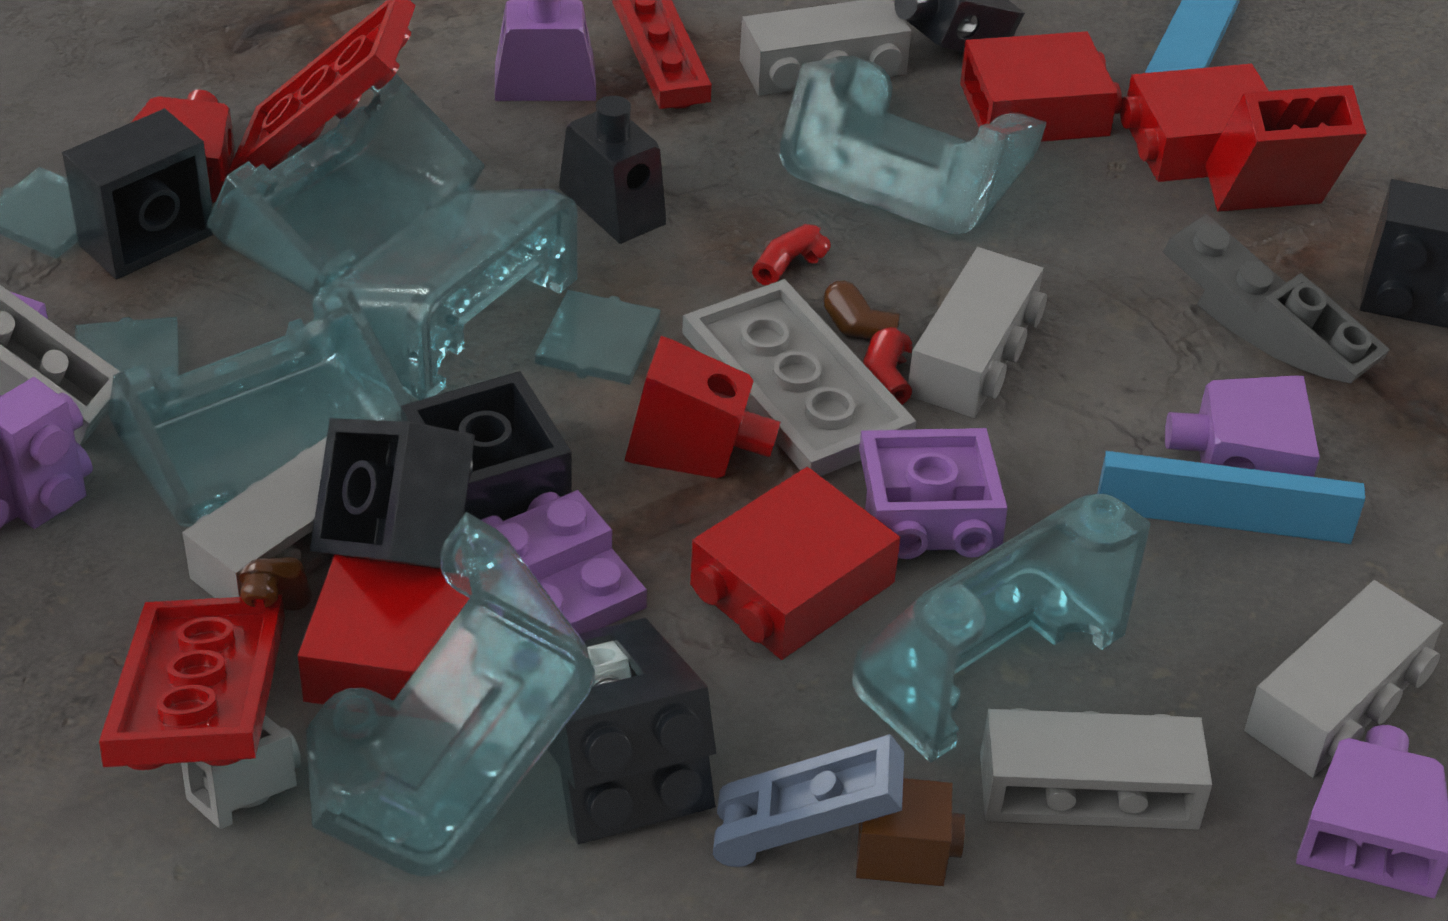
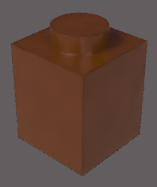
M903 778L902 811L860 822L858 825L856 878L944 886L949 857L962 858L965 838V814L952 813L953 783Z

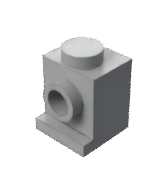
M265 715L256 759H241L234 764L226 766H212L204 762L181 763L186 799L219 829L232 825L231 811L258 806L266 802L270 796L297 786L295 769L300 766L301 756L294 736L287 728H281Z

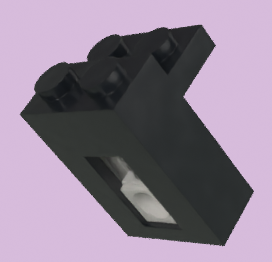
M646 617L513 650L522 711L560 767L569 830L577 844L716 808L709 756L717 753L708 686Z

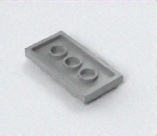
M785 279L683 315L682 333L697 351L751 376L754 382L746 408L752 413L781 421L775 441L800 470L808 466L819 476H823L860 461L861 430L916 429L917 421Z

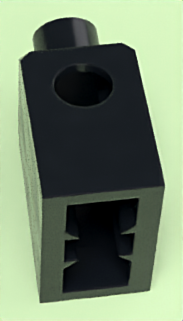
M895 0L894 3L898 17L908 21L936 45L963 52L966 40L1013 37L1025 12L1009 0ZM973 16H976L977 24L971 21Z
M606 96L599 99L596 103V112L574 120L566 127L559 189L619 244H622L666 225L661 152L657 142L631 120V104L627 99L620 96Z

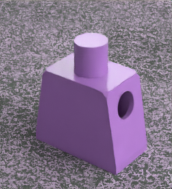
M509 0L506 2L495 61V101H596L595 61L582 1Z
M1304 376L1211 381L1205 386L1199 414L1168 413L1165 425L1166 449L1200 451L1201 463L1314 477L1320 456Z
M1378 725L1371 728L1366 734L1365 742L1351 738L1340 740L1311 812L1297 853L1296 864L1435 899L1448 868V797L1444 766L1434 758L1409 753L1408 735L1395 726Z

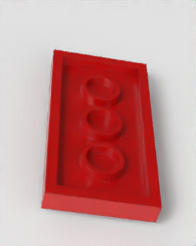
M411 0L385 1L256 106L228 173L244 186L248 185L262 173L267 176L272 175L285 162L289 151L298 144L302 148L309 146L320 135L325 123L332 117L336 116L338 119L346 117L359 103L362 94L373 86L376 90L383 88L399 69L400 64L396 61V58L411 36L408 26L416 5Z
M278 595V600L269 607H265L264 601L261 599H256L255 607L249 606L241 597L145 602L99 739L103 767L128 766L131 769L143 771L156 769L165 764L204 762L212 766H226L234 764L241 759H256L285 622L283 595Z

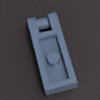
M889 734L722 786L719 790L717 814L723 820V825L715 830L714 858L727 866L742 867L751 864L756 859V852L902 811L904 750L892 735Z

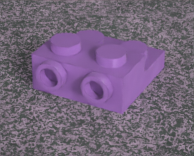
M32 377L0 396V528L16 517H19L30 527L36 529L57 514L66 511L73 504L87 496L83 478L93 471L88 454L75 440L74 431L83 426L84 423L82 413L77 404L67 394L62 392L57 394L36 377Z
M987 428L861 430L859 452L867 488L865 510L901 537L898 558L912 559L920 556L925 550H956L964 557L974 558L984 555L990 549L1002 548L1008 508Z
M579 490L562 497L555 492L543 493L531 502L526 512L505 521L497 516L486 517L472 528L469 536L463 538L464 572L495 576L496 605L506 606L505 627L521 648L600 629L647 608V589L612 549V529Z

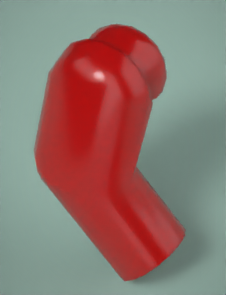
M805 223L770 241L752 268L753 277L764 286L778 282L790 262L799 254L808 263L816 264L830 250V239L820 233L821 227Z
M887 327L872 336L862 363L903 405L912 395V388L896 367L907 361L902 354L904 351L912 353L913 343L910 337L899 329Z

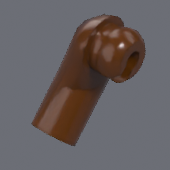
M845 280L836 281L825 290L823 296L824 307L842 334L871 339L876 332L884 328H899V313L872 310L858 288L851 282Z
M296 558L251 560L241 570L239 575V581L243 584L240 596L249 606L255 607L256 599H261L264 601L265 607H269L278 600V595L281 594L283 595L284 608L287 610H300L310 602L311 589L304 566Z

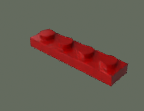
M611 0L659 109L686 108L694 104L711 102L712 84L672 0Z

